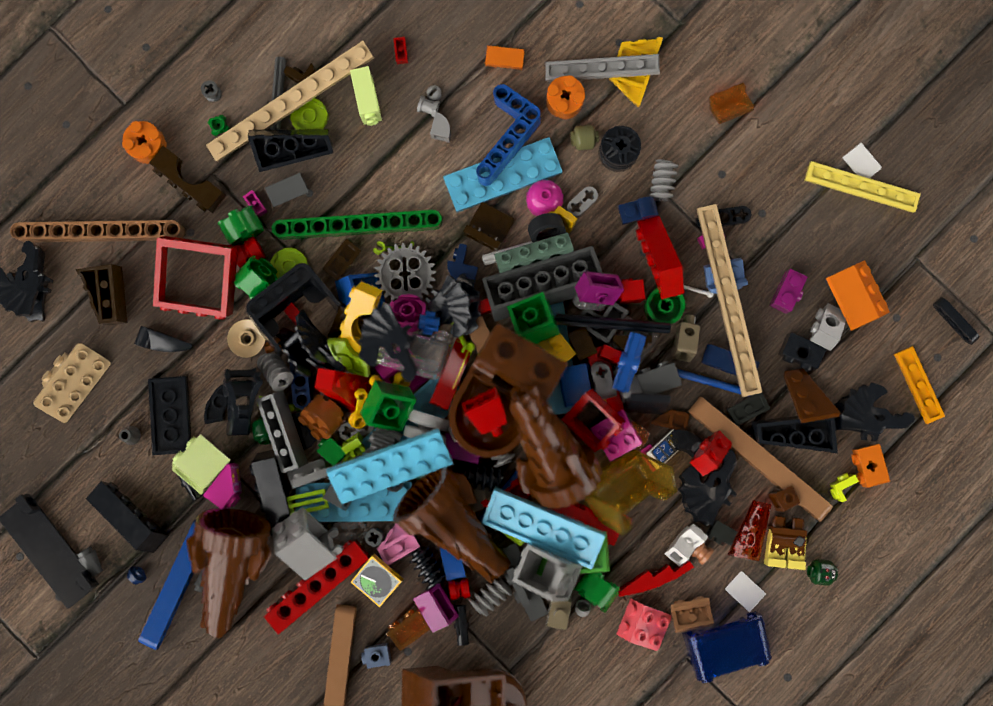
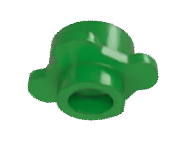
M224 115L208 120L213 136H218L219 133H225L229 130Z

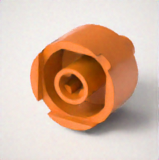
M571 75L561 76L552 81L546 96V105L549 112L553 116L563 119H571L578 115L585 99L583 85ZM565 95L566 97H569V99H568V100H566V98H563V99H562V96Z
M146 121L132 122L123 134L122 146L125 151L134 159L144 164H149L162 146L167 148L162 132Z

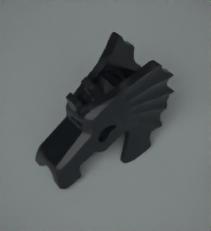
M26 241L22 247V252L26 254L23 265L17 268L15 278L11 272L6 275L0 267V304L5 308V311H13L19 317L25 316L30 322L36 320L45 321L46 294L51 293V289L47 287L48 283H53L54 280L43 274L45 252L31 241Z
M464 273L460 274L457 280L451 275L446 276L441 290H432L431 293L434 294V298L427 297L425 299L428 304V311L435 312V317H440L439 328L444 324H451L453 322V337L473 333L479 328L476 322L477 318L482 316L479 311L481 303L480 291L474 288L475 280L469 279ZM422 329L418 331V339L421 344H426L428 341L435 342L440 337V334L436 331H433L432 335L422 334Z
M386 304L382 308H374L373 315L364 319L365 322L361 329L362 337L357 341L362 346L359 357L367 365L374 367L377 365L379 349L383 347L391 359L398 360L403 365L402 377L407 382L413 381L417 373V367L409 352V347L417 337L416 334L413 336L408 335L407 331L412 327L407 325L402 328L396 320L390 305ZM392 343L399 346L400 351L398 353L394 352Z
M304 309L295 317V332L282 328L276 335L280 339L278 345L288 355V362L294 363L296 372L309 378L312 376L306 361L316 368L320 367L340 372L347 369L339 361L335 360L329 350L328 339L313 325Z
M256 368L247 370L224 369L223 395L224 397L228 396L227 436L250 435L254 401L263 384V380L260 378L261 372H256ZM247 377L246 380L231 381V378ZM247 396V404L236 405L235 397Z
M873 382L869 386L861 385V387H858V390L850 389L847 396L841 397L834 404L840 411L839 417H834L836 430L859 432L861 440H867V436L870 435L872 442L878 440L879 435L883 433L884 429L908 428L915 421V416L904 412L902 415L895 414L893 416L887 409L874 407L873 403L881 396L887 394L888 391L883 386Z
M733 450L727 452L721 462V467L717 471L710 473L703 483H701L699 472L693 466L686 468L679 475L682 485L678 488V491L682 494L684 511L693 516L694 522H700L704 526L713 525L722 504L727 506L732 504V502L728 501V496L736 497L737 493L729 483V479L737 464V458ZM716 479L718 481V484L716 487H713Z

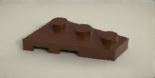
M803 368L784 371L783 376L801 423L839 417L840 411Z

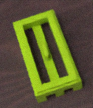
M326 489L287 497L290 515L295 512L294 508L322 501H324L325 505L305 510L310 513L328 509L329 503L323 499ZM323 494L321 498L293 504V500Z

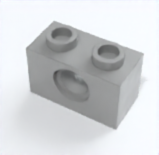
M827 303L815 315L817 321L811 327L810 332H812L810 341L831 351L841 339L846 319L841 309Z

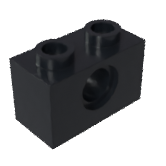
M791 332L786 335L778 355L782 356V360L793 364V362L800 364V368L811 371V369L816 370L819 368L826 348ZM799 348L804 349V351H805V357H804V358L799 357V355H798V349H799Z

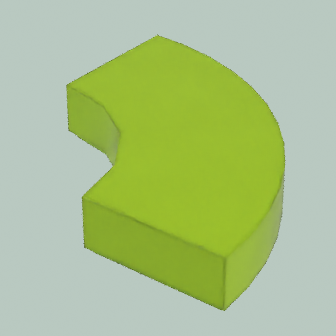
M329 338L327 340L331 354L336 361H339L347 368L346 370L364 377L371 375L370 366L359 357V353L353 350L348 338Z

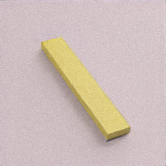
M813 161L809 163L805 181L912 213L916 212L921 195L917 192Z

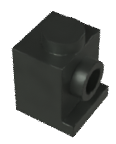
M717 520L714 521L713 525H710L706 532L709 539L715 537L713 541L722 546L726 543L733 547L738 538L736 536L737 531Z

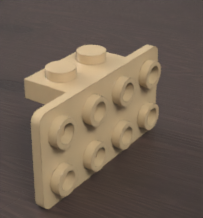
M78 343L70 354L64 352L62 356L59 355L53 363L55 366L51 371H47L43 375V389L33 402L35 407L62 423L68 422L110 366L108 359L83 343Z

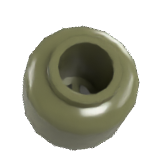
M592 125L576 126L574 131H571L572 147L575 146L578 151L592 150L595 144L599 142V133L595 131Z

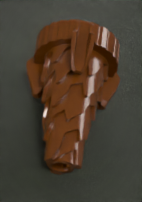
M516 385L511 389V398L513 400L511 402V411L519 425L516 428L522 438L528 458L527 460L520 457L516 460L521 490L524 493L531 494L534 501L536 500L541 506L548 508L567 507L577 503L579 500L587 497L601 480L602 470L594 452L590 447L581 445L580 437L557 418L546 398L541 396L536 385H524L521 387Z
M446 467L427 473L406 492L394 510L393 521L408 535L419 533L427 539H431L439 548L446 549L458 561L464 562L472 571L476 570L490 584L509 569L511 565L508 557L490 539L492 536L486 531L481 521L468 505L475 504L477 499L464 474L459 472L453 473Z
M216 508L203 511L196 518L194 534L186 542L192 572L200 573L202 571L200 586L203 587L201 603H204L200 627L206 628V632L214 638H222L231 629L233 617L237 615L238 607L243 599L245 585L249 584V579L252 581L258 579L273 551L268 544L271 530L270 523L263 517L245 510L231 508L221 510Z

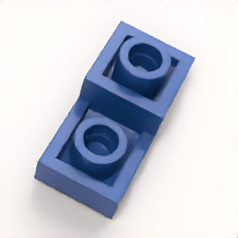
M440 548L447 581L466 577L464 563L461 560L458 561L446 549Z

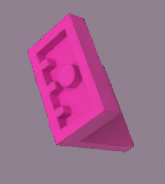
M624 410L617 412L626 421L622 425L624 430L617 437L613 435L609 439L611 444L604 450L610 462L642 444V440ZM607 418L590 429L601 441L615 424Z

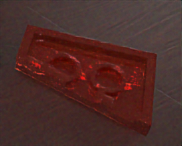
M752 501L727 555L755 561L760 560L772 504Z

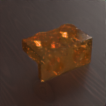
M744 83L734 85L709 97V109L718 124L754 110V105L746 94Z
M413 609L409 610L403 615L405 619L400 622L396 620L388 626L389 630L386 632V635L390 636L399 651L430 630L419 609L416 611Z

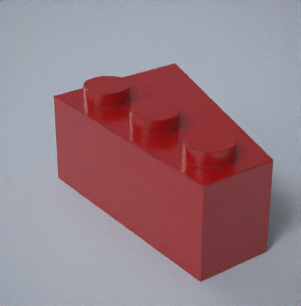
M318 368L315 383L317 390L327 397L334 399L338 402L337 404L348 409V412L351 414L356 409L357 399L354 396L355 391L363 388L369 394L372 386L369 383L370 377Z

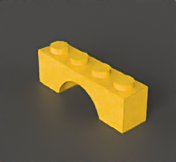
M362 281L351 289L349 295L351 302L346 306L344 312L346 319L341 323L340 330L342 332L341 336L338 337L348 338L350 346L357 353L362 351V346L357 343L362 337L358 326V318L360 315L373 313L374 308H377L383 292V290Z

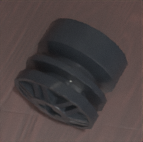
M615 126L609 129L603 135L598 150L602 165L613 172H624L630 169L639 156L641 140L637 132L630 127ZM618 144H622L623 150H619Z

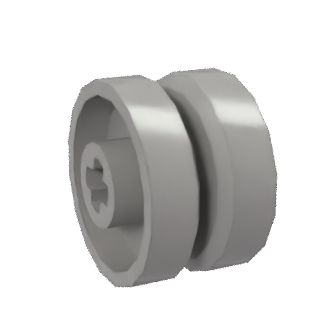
M412 410L408 419L419 425L418 427L405 426L403 436L413 438L438 428L444 432L449 431V420ZM442 435L444 442H446V437Z

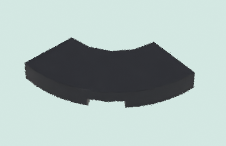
M223 384L215 390L209 401H207L204 411L205 425L225 421L228 396L224 397Z
M672 431L676 450L684 451L693 458L703 440L689 431Z

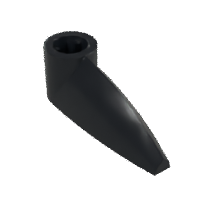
M145 326L140 327L134 342L138 346L162 352H180L193 347L191 343Z

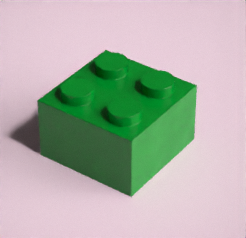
M544 292L507 306L515 333L534 345L560 334L551 305Z
M375 380L360 413L367 426L402 432L417 399L410 387Z

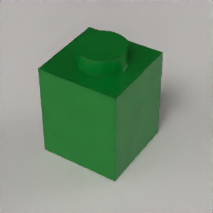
M333 437L329 439L323 438L317 445L320 447L317 452L332 466L338 465L346 456L341 448L342 445Z

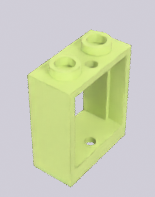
M369 66L350 70L362 122L368 126L376 125L378 121H382Z

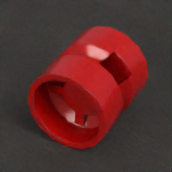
M254 236L246 239L243 245H235L238 246L237 264L240 268L251 256H256L254 259L257 260L266 258L263 249Z

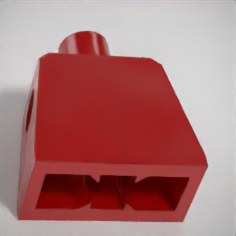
M496 387L462 403L465 415L481 434H486L490 431L494 437L503 434L502 425L507 423V419Z

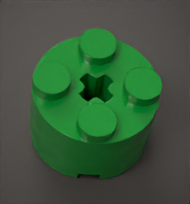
M252 205L245 207L242 211L235 209L228 213V218L218 222L228 244L232 246L242 245L246 239L252 236L256 238L264 231L263 225Z
M251 256L235 274L236 280L234 281L235 286L248 294L250 299L279 279L276 276L278 272L276 268L263 258L259 260L254 259L256 256Z
M658 288L653 290L644 302L645 315L649 321L666 322L672 325L682 317L685 310V299L682 294L661 299ZM662 302L663 304H668L666 310L661 309Z
M600 572L585 573L574 590L578 591V594L593 606H599L600 610L606 613L619 595L618 591L620 588L613 582L603 580L605 576Z

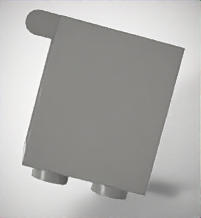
M303 507L272 528L275 554L304 580L334 561L336 556L342 552V546H334L333 538L339 534L338 529L332 528L328 531Z
M527 544L521 553L522 559L520 564L515 568L513 582L552 602L569 601L582 566L539 547ZM545 557L548 561L542 576L536 573L542 558Z

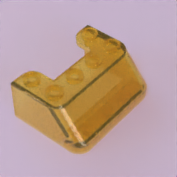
M632 449L601 469V480L584 500L603 525L624 535L633 527L632 519L626 516L629 511L649 495L659 500H667L677 492L673 467Z

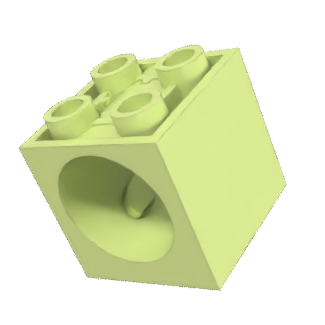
M200 434L197 438L194 436L186 444L187 447L184 452L180 451L173 458L172 471L202 495L226 464L230 462V459Z

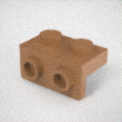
M699 596L693 598L692 601L678 600L671 605L670 612L675 633L714 626L709 598Z

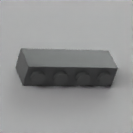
M282 390L256 399L281 473L308 464L284 391Z

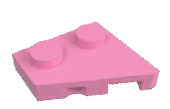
M395 524L377 550L382 560L390 566L421 548L415 535H408L398 524Z

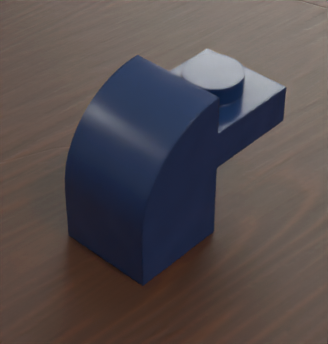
M654 197L639 198L636 201L618 205L622 225L659 216Z
M459 244V248H455L453 259H456V261L448 260V271L455 280H457L460 274L464 273L469 279L476 281L478 267L464 264L468 249L465 244Z

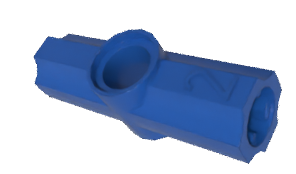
M630 332L625 350L622 352L618 363V372L612 389L629 393L634 374L637 373L640 364V355L646 341L645 336Z

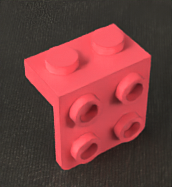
M631 598L616 635L630 643L657 651L669 626L671 615Z

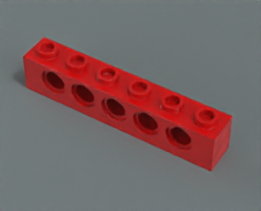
M357 539L354 542L351 540L346 542L342 546L343 551L336 556L334 561L316 572L308 580L302 579L296 584L298 588L294 592L289 590L281 597L283 599L282 602L278 605L274 602L266 609L268 613L264 618L278 635L371 558ZM343 555L350 556V565L343 564ZM328 568L336 570L334 578L327 575ZM313 580L321 583L320 590H315L312 587ZM298 593H303L306 596L305 602L298 601ZM284 605L290 607V615H285L282 612Z

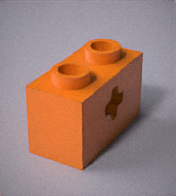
M871 444L852 449L851 459L853 464L857 466L858 473L856 476L862 487L868 488L890 482L880 444ZM871 463L872 466L867 469L866 466Z

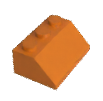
M865 260L826 278L850 330H854L890 313L888 305Z

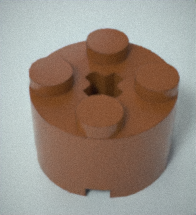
M316 395L300 412L298 417L299 422L307 426L311 430V435L317 440L321 438L329 439L345 422V419H342L344 414L339 406L330 399L328 401L322 399L323 395Z

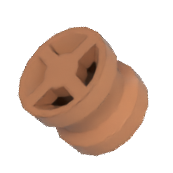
M704 542L694 550L691 556L696 557L698 562L703 565L711 557L714 550L711 547L705 546Z

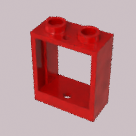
M593 389L585 392L561 419L595 453L600 449L604 451L611 444L609 439L613 435L617 437L624 430L622 425L626 422ZM590 402L595 404L615 424L601 441L577 418Z

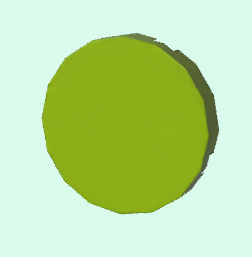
M314 98L291 113L290 119L295 129H324L328 122V113L325 105L320 100Z
M284 248L276 252L270 261L278 271L276 273L277 278L283 276L297 264L305 263L308 265L307 258L295 248Z

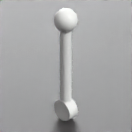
M684 285V289L707 295L708 298L714 296V293Z

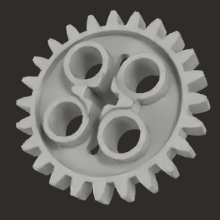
M402 243L399 249L395 244L394 251L387 248L388 255L381 253L384 259H377L381 265L380 267H375L379 273L375 274L374 277L380 278L376 285H382L380 289L386 291L385 298L391 295V301H394L400 295L412 294L423 300L421 294H429L426 289L433 288L429 283L436 280L431 277L436 271L430 269L435 264L428 263L431 256L425 258L426 251L424 250L420 253V246H417L414 250L412 249V243H410L408 248H405V244ZM403 257H406L407 272H411V275L407 276L408 291L404 290V278L399 275L403 272ZM413 258L417 259L420 263L417 269H411L408 265L409 261ZM392 260L400 262L401 265L398 270L390 268L389 264ZM414 277L419 278L421 281L420 287L416 289L410 286V280ZM393 279H399L402 282L400 289L395 290L391 287Z

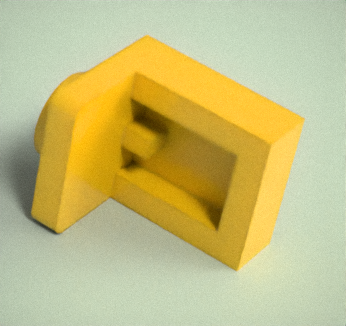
M558 206L555 211L549 212L561 216L567 233L573 230L578 218L571 212L566 211L561 206Z

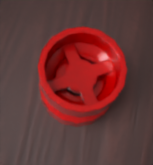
M468 578L458 582L455 580L449 581L451 600H457L458 597L470 598Z

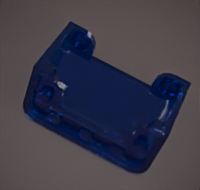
M757 611L747 613V619L741 617L739 618L740 620L705 631L701 629L698 630L699 634L698 632L692 633V631L682 633L692 668L698 681L709 683L713 681V678L754 665L765 666L769 664L772 656L765 623L760 613Z

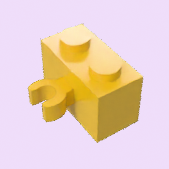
M561 333L535 344L564 362L569 361L576 355V352Z

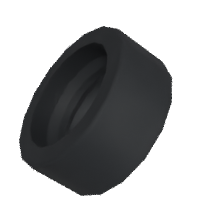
M556 213L539 215L531 220L528 225V232L532 243L566 233L563 220ZM547 228H553L547 232L540 233L541 231Z

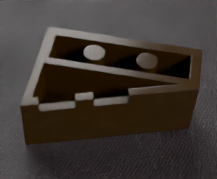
M107 264L75 269L77 274L80 275L84 284L83 288L87 291L91 300L90 304L98 323L103 325L128 323L122 266Z

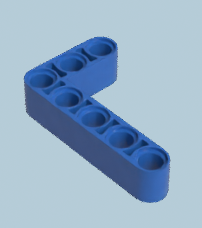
M504 84L497 85L494 88V102L500 109L516 120L478 165L476 174L478 182L483 186H489L496 180L541 123L540 109ZM502 94L506 95L505 98H499L498 96ZM515 105H521L518 109L513 108ZM530 115L536 116L535 119H529L528 117ZM519 129L525 130L523 133H517L516 131ZM508 143L513 144V146L510 148L505 147V145ZM495 158L502 159L500 162H493ZM484 172L490 173L487 177L481 176Z

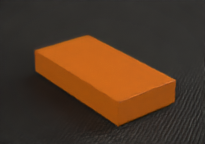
M487 46L485 66L522 70L525 49Z

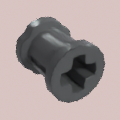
M205 81L201 85L202 94L208 101L217 102L220 100L222 92L214 81Z
M372 528L365 536L366 543L372 547L380 545L384 540V533L379 528ZM372 532H374L375 535H379L377 542L375 540L370 539V537L373 535Z

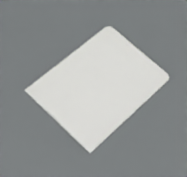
M862 143L843 157L856 175L866 178L872 177L882 168Z
M742 571L725 588L749 612L766 595Z

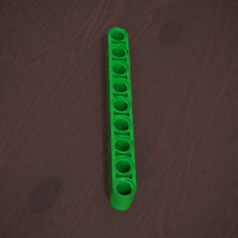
M436 210L277 220L272 225V232L281 240L437 230L442 226L443 221L441 214ZM431 216H437L439 218V221L436 224H430L428 222ZM413 217L419 218V219H420L419 224H417V225H415V226H414V225H411V224H410L411 218H413ZM395 218L401 220L400 225L397 227L391 226V221ZM374 220H381L380 227H372ZM356 221L363 223L360 229L353 228V224ZM337 222L344 224L341 230L334 229ZM323 223L324 229L317 232L315 230L316 225ZM301 224L305 225V230L302 233H297V227ZM286 226L285 233L278 234V228Z

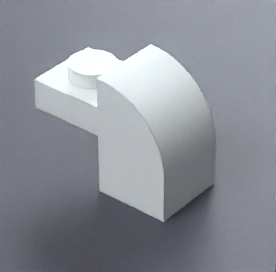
M694 524L690 527L686 526L673 540L664 554L678 566H681L689 560L694 550L703 544L708 536Z

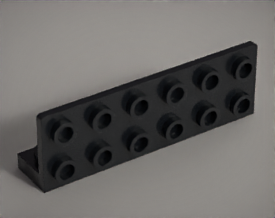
M30 494L20 495L15 499L17 503L0 516V522L65 607L69 609L100 584L77 560V554Z

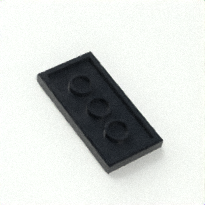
M188 376L148 379L152 455L184 452L187 447L186 444L192 439Z

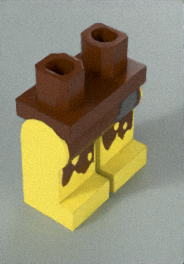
M774 515L772 525H768L764 564L770 567L806 570L805 548L808 531L804 529V519L792 517L791 527H785L786 517Z

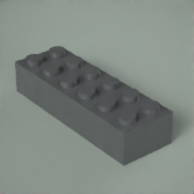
M593 246L482 278L494 321L510 317L507 306L541 292H544L550 305L578 297L575 286L584 271L603 273Z

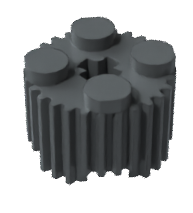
M376 428V431L373 430L369 441L372 443L369 448H366L364 455L402 442L400 439L403 437V434L398 431Z

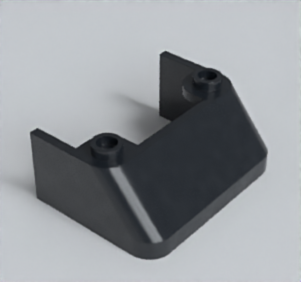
M305 263L294 266L246 304L247 315L279 357L283 355V352L273 339L279 332L278 323L274 318L283 312L291 302L295 303L304 296L311 303H319L326 298L336 312L339 311L341 306L340 302L312 268Z

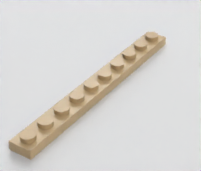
M361 41L206 145L215 161L219 162L249 142V130L269 129L350 75V70L358 69L374 59V56L366 43Z
M717 204L697 208L741 395L745 397L763 393Z

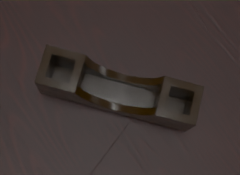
M162 146L149 162L154 167L152 171L160 177L166 176L168 178L167 183L175 189L180 187L183 190L181 194L190 201L194 198L198 202L196 206L206 212L208 209L213 213L226 195L208 180L195 185L186 183L181 174L183 161L165 146Z

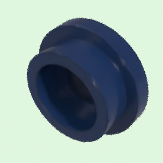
M132 566L128 570L127 578L131 583L138 585L146 580L145 571L141 567Z

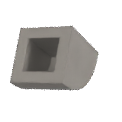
M436 112L430 132L431 138L449 143L451 138L449 122L442 114Z

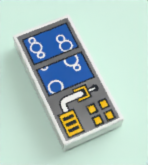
M674 429L668 432L646 453L657 468L662 467L678 452L671 433Z

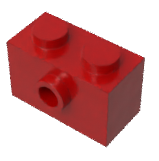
M633 278L621 280L624 290L617 299L618 305L641 303L645 299L643 279L633 280Z
M719 430L701 442L690 464L702 476H705L719 467L733 443Z

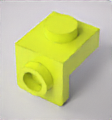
M844 473L837 477V481L830 484L832 488L830 493L838 502L847 501L842 492L843 489L859 482L854 474Z

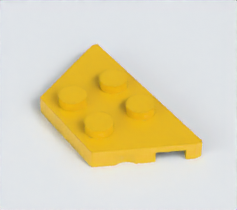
M657 37L653 40L642 39L636 42H622L617 57L658 54L663 38ZM650 75L609 78V80L636 107H640Z

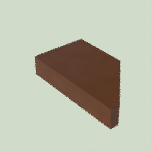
M670 409L652 420L650 424L686 431L690 413Z

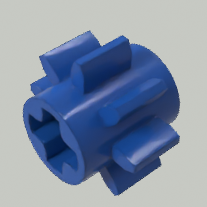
M425 311V315H419L418 329H422V334L432 335L433 331L438 332L440 317H435V312Z

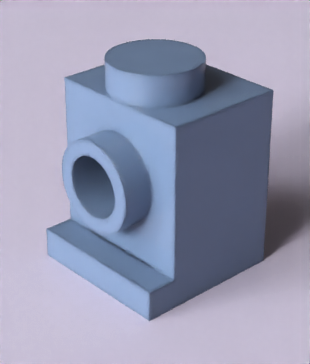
M389 642L364 648L361 658L362 663L367 664V669L385 665L389 666L391 664ZM377 654L379 659L373 660L372 655Z

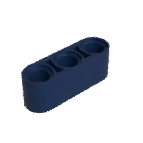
M707 344L701 363L737 376L731 351ZM755 361L756 368L758 370L760 363L758 361Z
M289 362L290 372L294 378L291 383L293 404L299 409H304L313 400L311 377L308 378L297 373L295 364ZM303 376L306 379V383L304 386L299 387L297 379ZM302 395L307 397V403L304 406L299 404V398Z

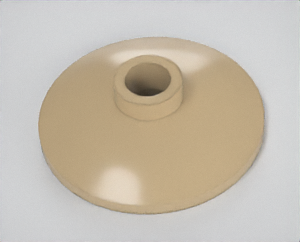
M248 319L236 322L230 328L227 336L228 346L231 351L243 358H250L259 354L266 342L252 320ZM247 336L251 337V341L249 343L245 341V338Z

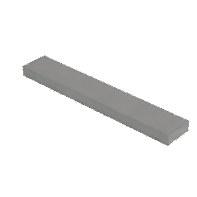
M659 54L545 62L546 82H552L558 77L569 75L577 80L660 75Z

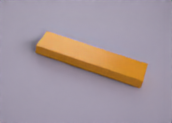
M911 346L895 353L894 356L925 424L945 417L914 347Z

